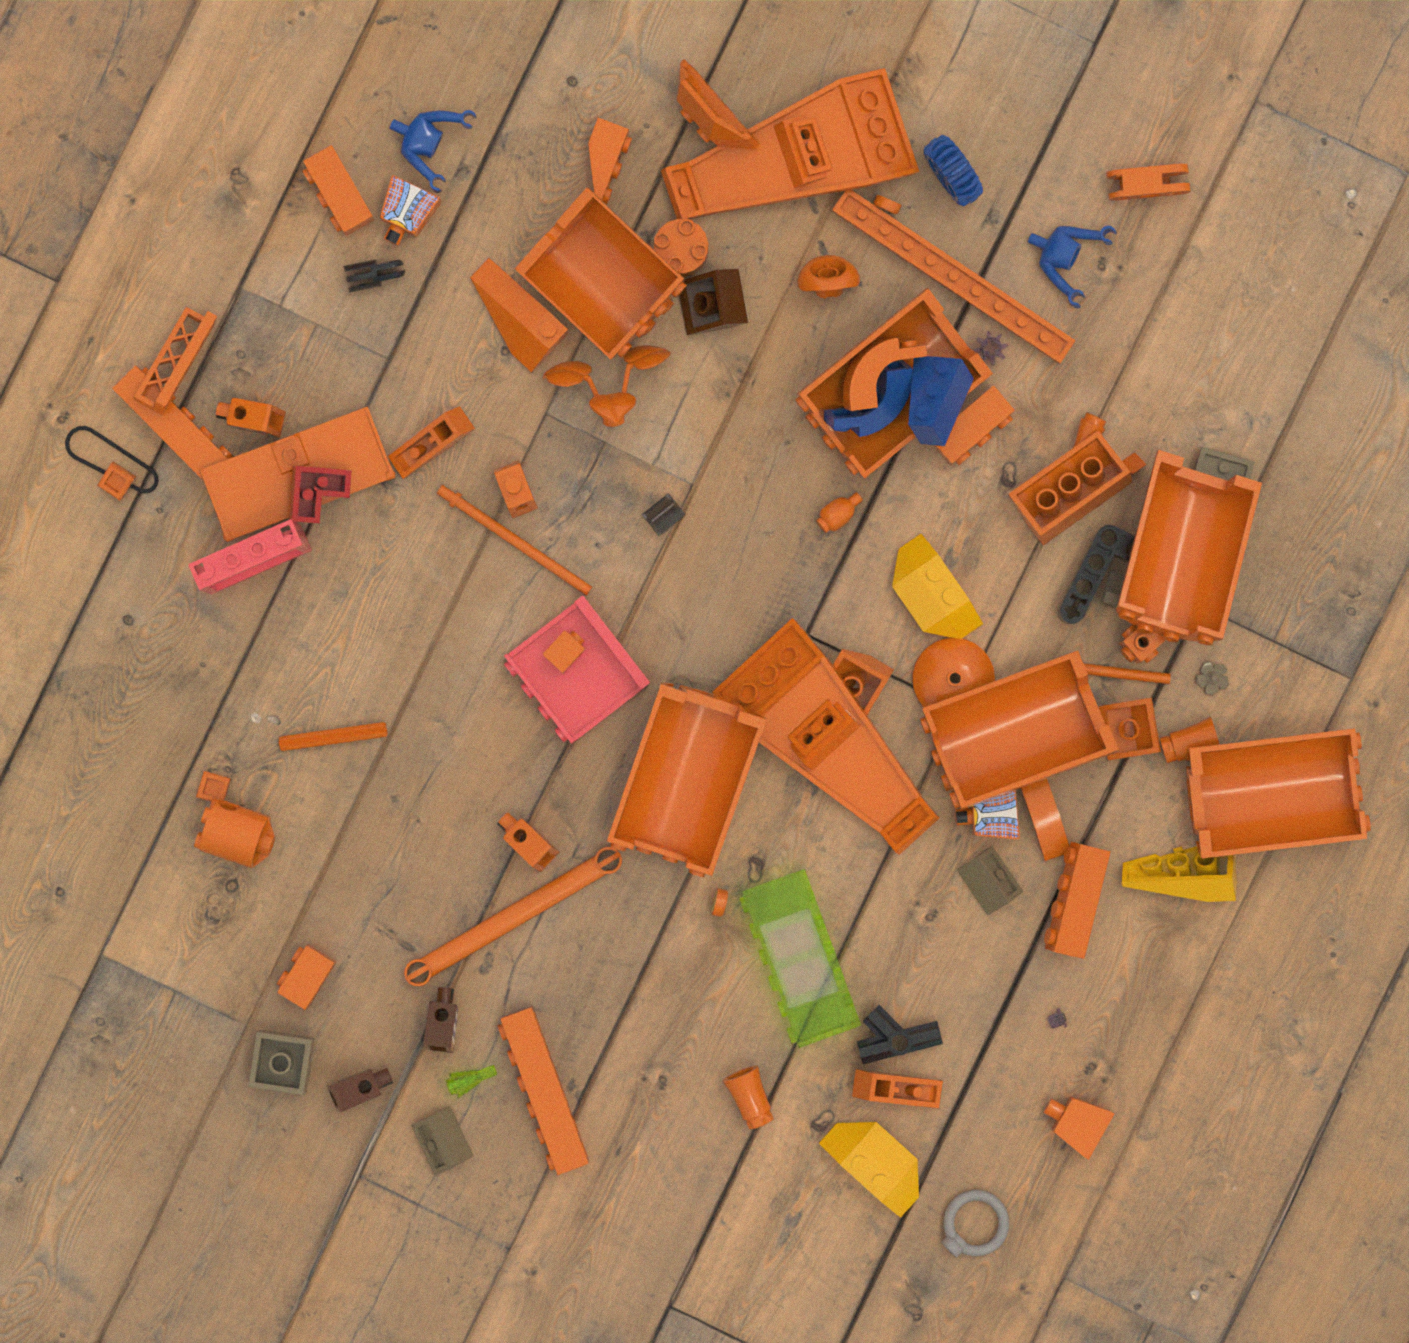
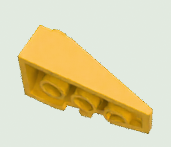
M1182 846L1173 848V853L1163 856L1156 854L1148 855L1123 863L1122 887L1205 902L1236 901V855L1202 859L1198 853L1197 846L1184 850Z

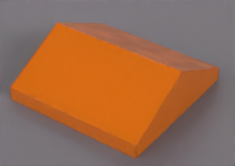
M1152 697L1099 706L1105 725H1109L1119 749L1118 752L1108 755V760L1161 752Z

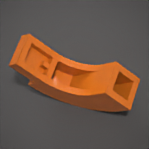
M894 336L883 337L868 344L854 357L846 372L843 384L844 409L855 411L878 408L876 384L881 371L888 364L897 360L926 357V345L917 344V340L912 339L900 341L901 346H899L898 337Z

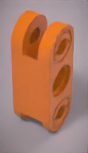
M1169 164L1106 172L1107 179L1119 180L1120 190L1108 194L1109 200L1119 201L1190 193V183L1170 184L1171 176L1189 173L1188 164Z

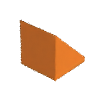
M1135 452L1122 461L1131 472V475L1147 465Z

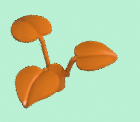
M651 345L631 348L623 357L624 361L628 364L626 365L622 391L614 394L599 395L592 378L588 375L592 372L591 366L580 361H568L555 365L544 373L543 379H546L551 384L562 387L574 386L583 380L586 381L594 395L589 401L590 408L602 417L605 426L616 427L625 422L624 415L636 404V398L626 393L631 369L636 367L637 369L644 370L655 367L671 355V351Z

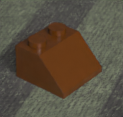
M739 269L714 270L685 279L684 283L687 287L680 294L687 335L729 329L748 323Z

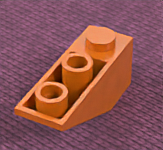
M598 118L588 146L594 193L607 205L613 189L609 188L612 178H618L622 168V163H619L622 152L627 154L632 138L628 137L629 129Z

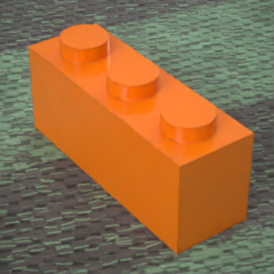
M332 145L303 161L307 168L302 171L310 185L316 183L320 192L316 196L323 208L330 207L334 216L330 217V220L337 232L343 230L345 235L348 236L375 220Z
M993 385L958 415L945 446H933L950 466L954 462L960 465L971 456L969 450L977 444L979 447H982L992 438L989 433L998 426L1002 430L1013 420L1010 415L1015 410Z

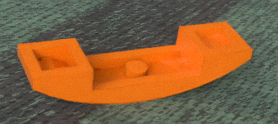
M1044 779L1022 787L1021 791L1044 861L1064 855L1066 849L1070 846L1048 780Z

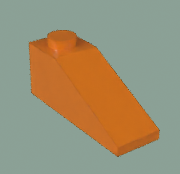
M460 406L444 412L391 453L388 458L404 479L472 432L475 427Z
M856 1069L852 1097L873 1102L939 1108L943 1081Z

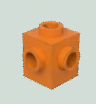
M1132 624L1121 634L1124 639L1118 643L1122 647L1120 652L1129 662L1134 661L1138 664L1144 660L1147 664L1159 653L1156 649L1166 640L1157 633H1140L1136 630L1137 627ZM1138 640L1141 641L1142 647L1138 645Z

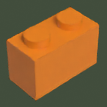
M309 944L304 949L302 947L298 948L291 960L295 963L291 971L285 970L277 982V985L280 986L277 993L304 1010L308 1009L337 962Z

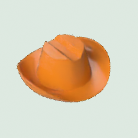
M823 255L811 259L801 269L797 279V285L800 290L815 291L817 296L824 299L827 297L837 298L843 293L844 288L856 287L860 283V275L856 267L848 260L836 255Z

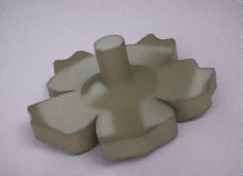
M1211 662L1203 663L1200 669L1202 674L1196 676V683L1201 688L1205 687L1206 694L1213 695L1219 691L1218 687L1225 690L1229 685L1228 677L1223 676L1227 672L1225 665L1215 664L1213 667Z

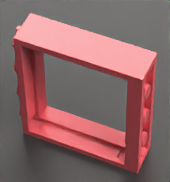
M290 519L188 564L199 590L212 595L312 551L302 526ZM290 527L289 530L282 533L281 528Z

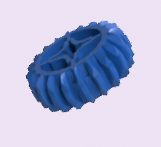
M941 135L938 138L935 137L924 147V155L929 166L952 199L962 206L977 200L983 193L982 183L959 147L945 135Z

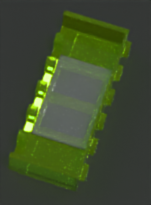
M805 868L742 890L744 896L739 899L744 913L750 912L753 923L749 924L754 940L760 939L763 947L758 950L763 966L769 964L772 975L767 976L772 991L778 990L781 1001L777 1002L782 1018L788 1016L791 1027L786 1028L791 1043L797 1042L798 1047L801 1048L862 1026Z

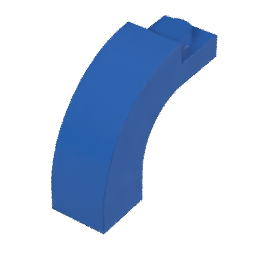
M897 360L888 364L881 371L876 384L878 408L855 411L844 408L824 410V421L835 431L845 432L851 429L859 437L867 436L883 429L898 416L908 400L912 385L913 368L903 360Z

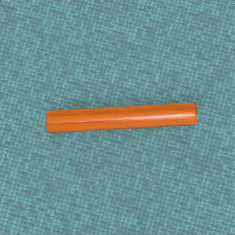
M380 722L280 736L279 748L281 751L381 738L388 735L386 723Z

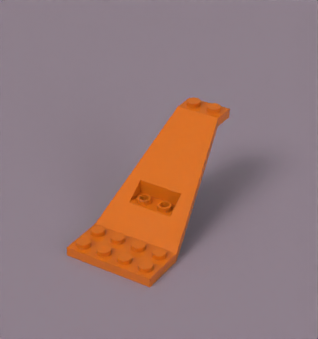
M885 68L838 79L747 129L759 142L756 147L716 146L689 162L665 167L661 170L677 219H693L701 216L868 187L920 172ZM801 133L805 135V139L802 138ZM809 158L813 160L814 166L811 165Z
M790 619L712 692L714 695L743 705L745 712L750 713L753 710L764 716L767 720L759 743L877 830L897 854L900 855L940 818L916 788L832 663L795 619ZM833 717V722L827 725V720ZM813 736L812 742L807 744L808 737Z

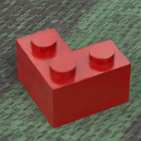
M293 466L289 520L320 524L322 496L350 498L352 470Z

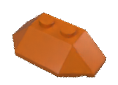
M685 59L682 60L679 70L677 102L683 108L679 111L690 124L695 121L700 127L696 131L706 143L711 140L717 146L756 147L759 142L697 70Z

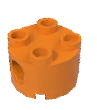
M675 219L667 222L659 229L654 238V250L683 278L694 275L703 268L708 257L709 243L706 233L698 224L690 219Z

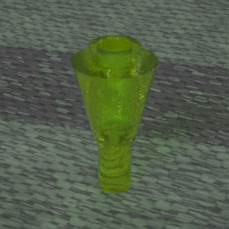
M491 1065L478 1071L449 1073V1079L445 1081L450 1095L456 1094L459 1099L479 1085L481 1081L496 1076L497 1071L495 1066Z

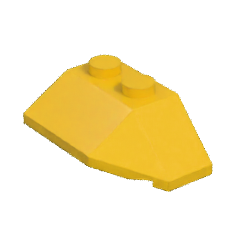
M919 534L898 549L892 588L923 632L962 639L983 625L982 620L961 586L922 534Z
M838 1122L819 1142L847 1172L900 1218L919 1198L918 1159L877 1122Z

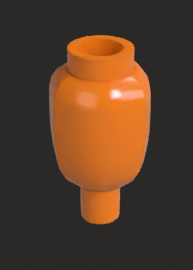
M855 492L848 499L840 497L833 500L820 511V517L816 520L818 526L825 533L839 530L853 517L855 507L863 499Z

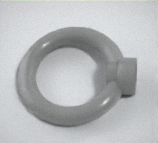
M969 1190L959 1194L950 1202L945 1211L943 1225L946 1238L941 1243L956 1258L961 1253L969 1256H985L994 1252L1003 1244L1009 1231V1215L1006 1207L999 1198L987 1191ZM971 1201L987 1203L994 1209L998 1217V1230L995 1236L989 1242L982 1245L966 1243L955 1230L954 1221L957 1211L964 1204Z

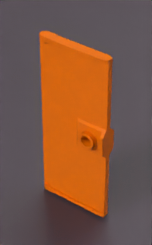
M368 406L199 470L221 525L223 539L226 542L289 518L293 466L352 470L350 494L395 478V471H393L388 461ZM322 496L321 505L341 497Z

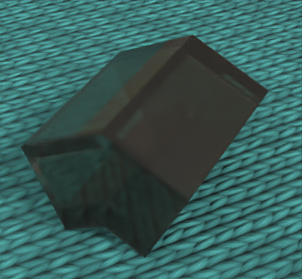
M668 493L645 511L642 516L654 532L661 536L682 519L685 513Z

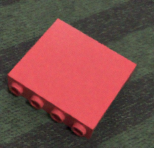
M584 596L577 599L574 604L509 654L504 655L507 659L504 665L511 675L515 677L518 674L524 681L521 688L530 699L534 696L541 703L537 707L547 721L550 718L554 720L558 726L554 729L563 742L569 740L571 744L651 684ZM564 630L569 634L573 630L585 641L582 646L586 650L563 674L542 654Z

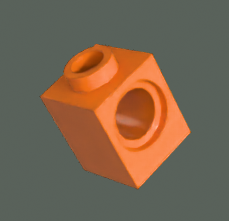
M564 630L542 655L564 674L586 650L582 646L585 641L573 630L570 634Z

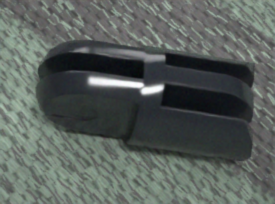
M376 259L343 266L345 272L366 267L371 269V271L346 276L347 282L373 278V282L348 287L349 293L382 286V281L404 276L405 270L380 274V270L401 266L404 263L401 260H393L378 264Z

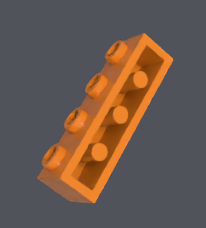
M1076 842L1070 843V847L1066 849L1064 854V862L1066 863L1064 872L1060 875L1057 883L1059 890L1057 900L1054 901L1051 907V925L1046 930L1044 936L1045 949L1085 959L1111 851Z

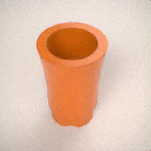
M1211 716L1197 724L1169 733L1170 736L1159 738L1167 763L1176 760L1178 762L1187 760L1186 753L1188 748L1219 745Z
M758 1065L739 1070L722 1080L739 1108L743 1120H746L749 1129L759 1128L774 1120L770 1111L771 1106L761 1081Z

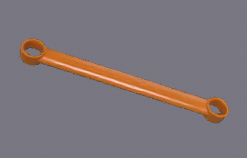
M612 847L601 848L595 856L424 957L410 961L404 969L405 979L413 986L420 987L425 985L433 976L606 874L615 873L622 865L621 853ZM613 850L616 852L598 863V858L604 851ZM619 858V863L614 869L606 871L602 869L605 865ZM420 962L425 964V966L408 975V970L414 963ZM429 970V975L424 981L416 983L412 981L415 977Z

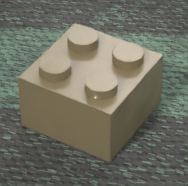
M265 1030L257 1031L248 1087L299 1095L306 1094L315 1038Z

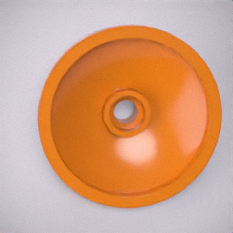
M956 638L942 639L928 646L918 657L912 676L915 695L923 707L995 681L994 668L985 651L971 641ZM953 673L960 676V681L957 684H953L950 681V676Z

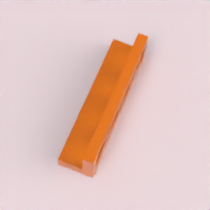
M188 307L184 309L134 395L133 399L163 415L213 329L217 316L209 311L203 316ZM187 317L200 323L196 332L186 334L183 323ZM179 330H181L182 335L176 336ZM184 340L186 346L184 353L173 356L170 348L171 344ZM166 353H168L169 358H164ZM171 363L173 372L170 377L160 379L157 370L158 366ZM154 375L156 380L150 381ZM158 385L160 394L155 402L142 395L147 387Z

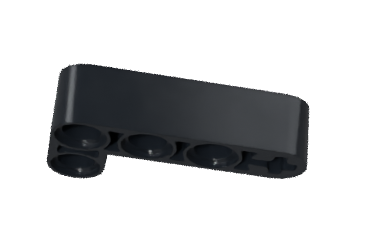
M1105 525L1096 532L1058 608V617L1063 623L1071 625L1082 620L1113 557L1128 563L1129 556L1126 553V546L1129 543H1133L1134 535L1113 525ZM1104 531H1111L1114 534L1115 542L1113 545L1108 546L1102 542L1101 535ZM1092 555H1097L1102 559L1103 565L1100 570H1093L1089 566V558ZM1079 580L1089 582L1091 589L1087 595H1082L1077 591L1076 585ZM1072 594L1076 599L1084 600L1085 603L1084 605L1081 602L1077 603L1075 612L1078 615L1069 619L1067 618L1068 612L1065 611V607L1069 608L1073 605L1075 599H1070Z

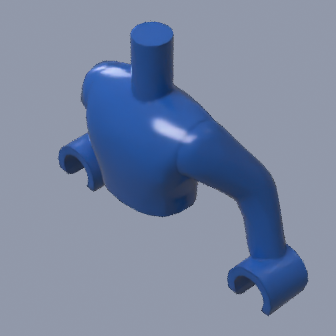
M442 110L419 113L409 126L393 119L389 129L404 136L401 147L402 155L419 173L430 181V187L435 193L442 191L433 186L434 181L441 180L446 182L442 175L435 174L417 155L432 158L441 141L443 132L438 130L432 124L433 122L461 123L464 128L471 129L473 127L464 122L466 116H472L477 119L476 114L471 110H466L462 114Z
M1059 226L1048 239L1034 233L1029 237L1028 243L1043 249L1039 261L1040 268L1049 280L1068 297L1070 304L1076 309L1081 308V306L1073 302V299L1076 296L1086 298L1084 293L1079 289L1074 290L1055 268L1070 270L1074 265L1081 250V244L1072 238L1102 240L1104 244L1111 245L1112 241L1106 239L1105 235L1109 232L1117 234L1112 226H1105L1101 231Z

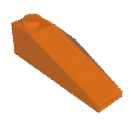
M490 258L470 277L511 354L532 373L569 334L568 329Z
M846 649L841 650L833 664L866 715H868L894 669L870 655ZM833 717L827 720V725L833 722Z

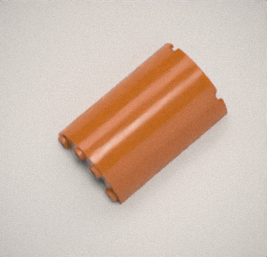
M925 288L797 393L798 397L795 399V402L804 412H808L805 416L807 421L814 429L817 427L821 429L825 434L821 437L824 443L831 450L836 448L847 460L844 462L845 466L854 476L859 473L865 479L916 437L908 425L911 391L905 406L898 416L886 427L873 434L859 437L851 429L845 432L835 431L824 421V410L844 408L843 384L846 372L854 357L868 344L888 336L898 337L899 346H901L900 341L916 339L917 344L926 345L927 356L962 359L974 378L967 395L993 374L979 354L967 346L942 313L944 308L929 288ZM914 358L903 359L904 362L913 368Z
M1158 450L1153 463L1116 612L1119 618L1137 626L1136 630L1140 633H1157L1163 635L1162 638L1164 640L1174 643L1179 642V639L1212 646L1214 641H1220L1224 638L1262 483L1239 475H1235L1228 481L1183 467V457Z
M1078 650L922 708L924 717L920 718L924 733H930L935 750L931 751L936 767L941 765L944 771V775L940 776L946 791H952L949 793L953 807L954 809L960 808V810L1119 751L1109 725H1105L1088 683V673Z
M664 682L661 683L607 842H611L610 846L621 851H626V848L633 850L634 846H637V851L651 855L653 851L662 854V859L678 863V860L685 862L686 868H689V872L693 875L705 877V874L712 876L767 719L753 710L750 713L745 712L743 705L723 697L684 685H680L679 689L673 688L674 684Z
M1355 728L1188 748L1186 759L1187 761L1190 760V766L1186 767L1187 793L1193 833L1199 837V841H1196V846L1200 857L1203 859L1367 839V832L1371 831L1369 815H1365V812L1359 808V802L1363 801L1361 785L1357 786L1356 775L1360 774L1358 758H1354V756H1358V749L1362 747L1360 733H1356Z

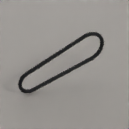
M78 426L67 435L65 446L68 454L73 459L102 474L106 472V470L76 456L70 449L69 441L71 436L79 430H86L153 474L155 481L151 488L142 489L133 484L130 488L141 493H149L157 487L159 479L157 472L94 429L87 426Z

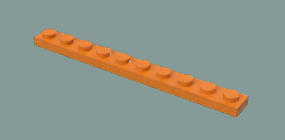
M846 190L832 209L833 213L1058 364L1062 362L1076 341L854 191Z

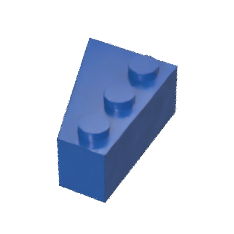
M933 356L914 358L908 425L920 444L945 446L974 379L962 359Z

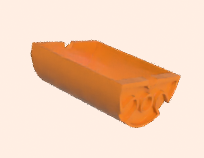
M588 187L515 268L518 273L610 360L617 355L620 358L624 357L632 348L630 343L637 337L640 338L643 335H647L656 325L653 320L656 317L665 315L674 305L671 299L678 297L687 287L684 283L685 278Z

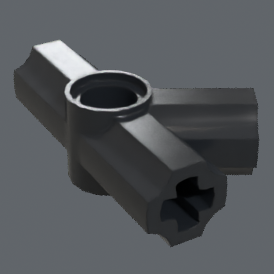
M880 1004L862 1021L876 1036L857 1041L863 1065L943 1044L937 1021L903 1029ZM903 1035L907 1038L908 1046L904 1050H896L893 1047L892 1039L895 1036Z

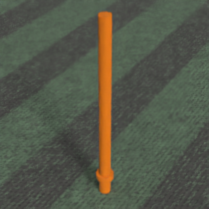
M444 485L438 490L437 494L448 501L450 507H457L584 595H588L592 589L591 585L462 498L461 493H454Z

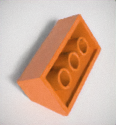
M1096 431L1008 495L1028 527L1040 543L1045 545L1131 484L1132 477L1129 469L1099 431Z

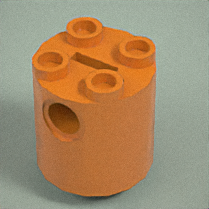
M213 798L210 806L205 808L202 815L201 823H204L205 826L203 831L198 833L194 847L202 852L253 868L267 858L273 848L276 836L270 823L271 816L219 798Z

